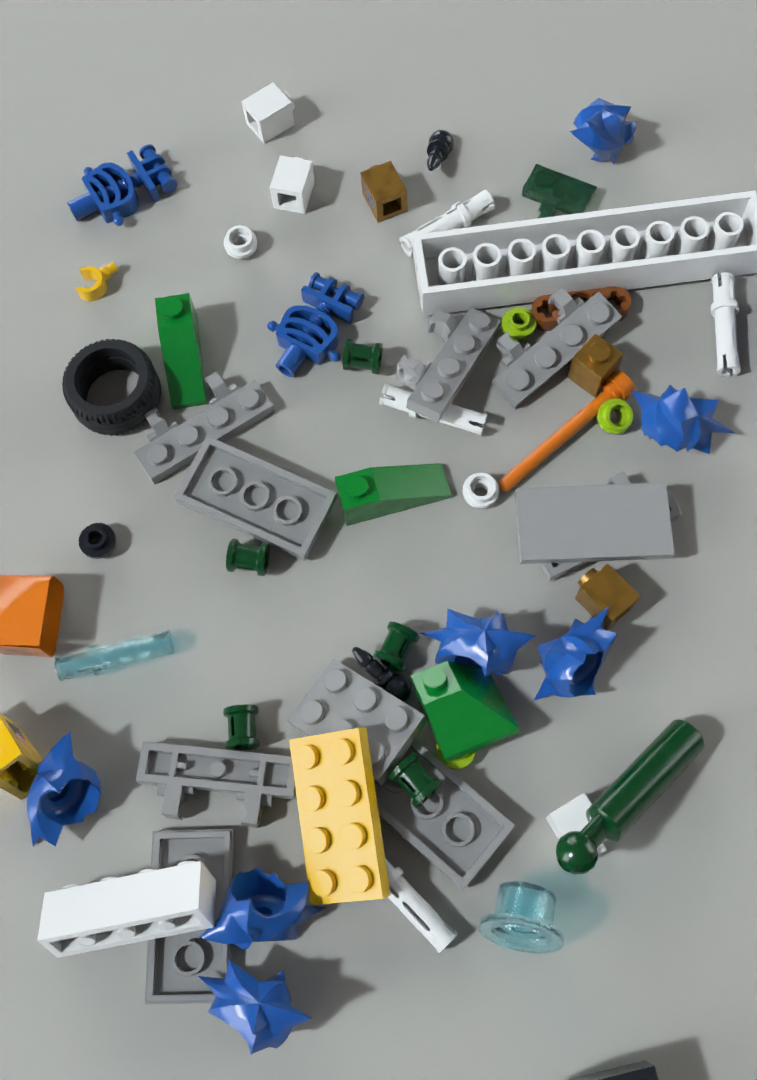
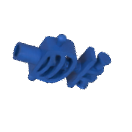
M148 144L140 149L139 154L144 159L142 161L138 160L133 150L127 152L131 166L135 171L130 176L122 167L111 162L103 163L95 169L86 167L84 169L85 176L82 177V181L87 193L67 202L76 221L99 210L106 223L114 222L115 225L121 226L124 223L123 218L133 215L138 208V196L135 188L144 185L153 201L157 202L160 200L156 186L161 184V189L164 193H171L177 188L178 183L171 177L172 171L169 166L165 165L163 157L156 154V149L153 145ZM128 192V195L123 199L122 195Z
M315 272L309 281V287L304 285L301 289L303 302L315 308L301 305L292 306L286 310L280 324H277L275 321H270L267 324L269 331H276L278 345L286 349L278 360L276 368L282 374L293 377L304 359L317 365H321L328 357L333 362L339 361L341 355L338 351H334L339 344L338 328L329 315L351 324L354 320L353 309L357 311L361 307L364 294L351 291L350 286L347 284L337 288L336 279L332 277L325 279L320 276V273ZM322 327L330 333L329 336H327L326 332L322 329Z

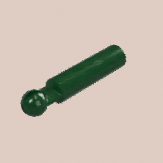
M673 720L586 810V817L589 823L581 831H571L560 837L556 845V856L563 870L574 875L586 874L592 870L598 860L597 848L605 840L611 842L619 841L703 750V737L693 725L683 720Z

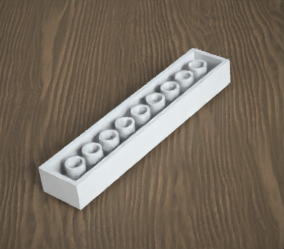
M756 190L413 234V259L422 315H433L436 309L451 313L467 311L470 307L482 309L534 302L538 297L553 294L561 287L566 292L613 286L629 290L712 279L716 274L721 278V273L723 272L732 273L734 276L757 273Z

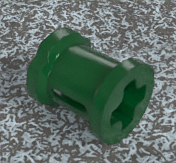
M347 339L343 351V370H350L353 367L371 370L372 374H379L383 356V344L376 343L375 346L354 343L353 339Z
M238 539L230 540L226 555L227 571L234 572L236 569L256 571L258 576H265L270 559L269 543H262L261 546L242 544Z
M391 621L387 626L389 632L380 650L374 652L373 658L386 667L392 666L396 671L404 672L406 656L412 644L417 643L420 637L411 628Z
M243 704L223 709L224 717L228 718L229 740L226 741V750H250L260 747V739L256 738L255 715L259 713L258 706Z
M415 753L406 757L389 775V779L393 783L398 782L412 797V805L416 809L423 805L443 784L438 778L433 779L418 763V756Z

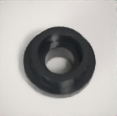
M93 523L87 526L79 536L81 551L92 559H101L109 556L116 546L114 531L104 523ZM102 535V540L98 544H91L94 537Z

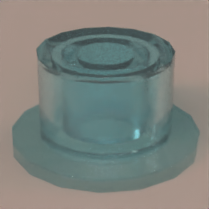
M511 881L499 885L494 914H489L480 920L478 930L483 937L492 943L508 949L537 954L553 953L561 950L564 944L562 932L553 926L556 904L554 893L544 887L528 882Z

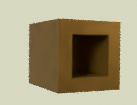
M391 161L374 165L368 170L360 172L362 194L378 223L408 211L407 189Z
M595 333L573 356L567 378L595 398L602 391L607 378L619 369L624 353Z
M607 563L599 571L595 568L590 569L578 581L580 588L575 599L592 617H595L610 605L603 626L608 631L634 608L641 596Z

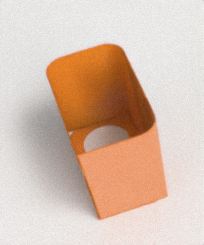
M0 575V653L4 655L54 656L64 601V586L55 576Z

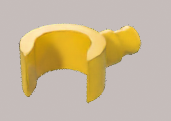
M110 262L107 266H102L99 269L92 266L80 268L79 271L83 279L96 280L97 282L89 288L75 287L79 297L85 301H96L103 297L107 290L105 281L110 279L112 274L118 272L114 262Z

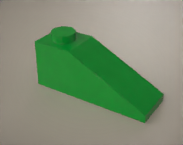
M189 293L155 298L158 333L171 407L174 410L206 405L207 397L198 318Z
M441 463L369 467L335 477L337 492L347 526L452 497Z

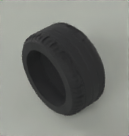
M120 339L96 341L79 350V353H76L75 357L71 358V361H69L68 366L65 368L62 382L64 398L78 421L89 430L98 434L117 436L130 433L131 430L135 431L136 428H140L147 421L144 415L157 408L160 402L161 384L158 374L146 353L131 342ZM113 370H129L139 375L135 389L123 401L109 406H97L87 402V394L91 385L101 375Z

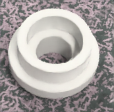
M240 225L234 226L228 230L225 236L224 247L228 255L233 258H247L256 251L257 238L249 228Z
M476 473L465 480L462 490L463 497L472 507L479 509L487 508L496 502L499 495V485L489 474ZM483 488L487 491V494L485 496H477L474 490Z

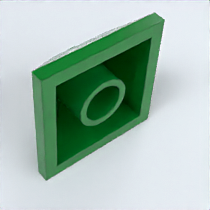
M445 661L410 675L420 708L428 720L427 723L445 762L520 733L519 727L491 674L484 677L481 668Z

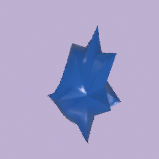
M598 98L579 112L574 121L577 129L570 132L595 153L591 160L603 162L611 159L614 164L622 147L632 143L637 122L625 121L631 106L615 105Z
M671 385L668 386L661 396L632 391L642 410L641 424L644 436L654 439L660 446L667 445L676 452L686 447L687 452L694 448L710 454L712 432L735 433L713 418L718 400L689 398L685 388L678 391Z
M610 605L586 623L575 618L568 633L560 638L537 646L541 658L540 663L546 676L533 701L551 695L566 698L596 695L593 689L595 678L617 637V633L603 629Z
M450 609L447 610L446 628L420 633L441 642L436 654L435 664L450 661L482 669L484 677L495 672L497 675L502 673L505 675L514 662L517 650L535 637L526 633L509 631L504 614H499L498 611L491 617L477 619Z
M71 731L63 736L38 766V772L30 787L27 797V812L33 847L40 837L56 847L64 825L83 822L85 815L97 811L99 796L101 795V782L94 769L82 761L76 760L73 756Z
M259 867L245 873L240 871L229 884L219 917L215 921V927L207 929L200 938L222 944H236L242 950L248 949L252 942L297 939L298 925L327 907L305 905L308 894V882L285 885L274 872L267 875Z
M229 960L225 978L198 976L216 996L208 1013L221 1019L238 1031L248 1043L251 1055L268 1047L277 1049L286 1041L293 1027L313 1019L291 1005L292 999L286 984L284 970L266 981H258Z

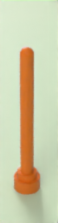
M616 370L607 378L606 384L602 387L603 392L499 480V489L503 492H508L597 416L598 409L603 402L613 398L625 401L633 394L632 391H635L632 380L622 371Z

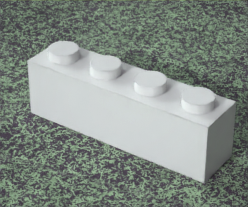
M183 861L177 866L164 869H144L134 875L119 878L105 877L100 882L85 885H66L60 890L44 893L37 941L59 958L214 928L216 879L201 861Z

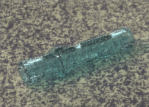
M166 630L154 635L143 636L108 646L99 647L96 644L89 646L88 650L79 653L55 657V668L60 681L91 673L97 676L104 674V670L174 654V645L170 631Z

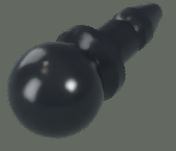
M437 130L429 138L427 154L429 156L427 167L429 171L438 168L440 162L446 160L449 153L453 150L454 139L446 130Z
M359 647L352 649L358 664L361 667H365V671L376 679L375 685L403 702L408 700L411 694V684L405 676L395 674V669L392 666L385 670L384 666L376 659H373L369 652Z

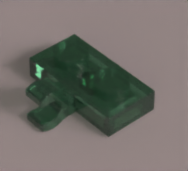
M536 164L523 186L522 196L541 203L539 207V212L541 213L538 218L553 217L557 210L567 214L584 213L595 196L597 186Z

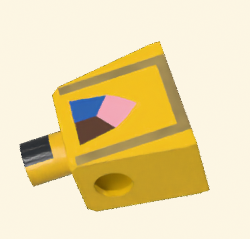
M0 713V788L22 800L29 794L30 787L38 772V766L43 759L22 729Z

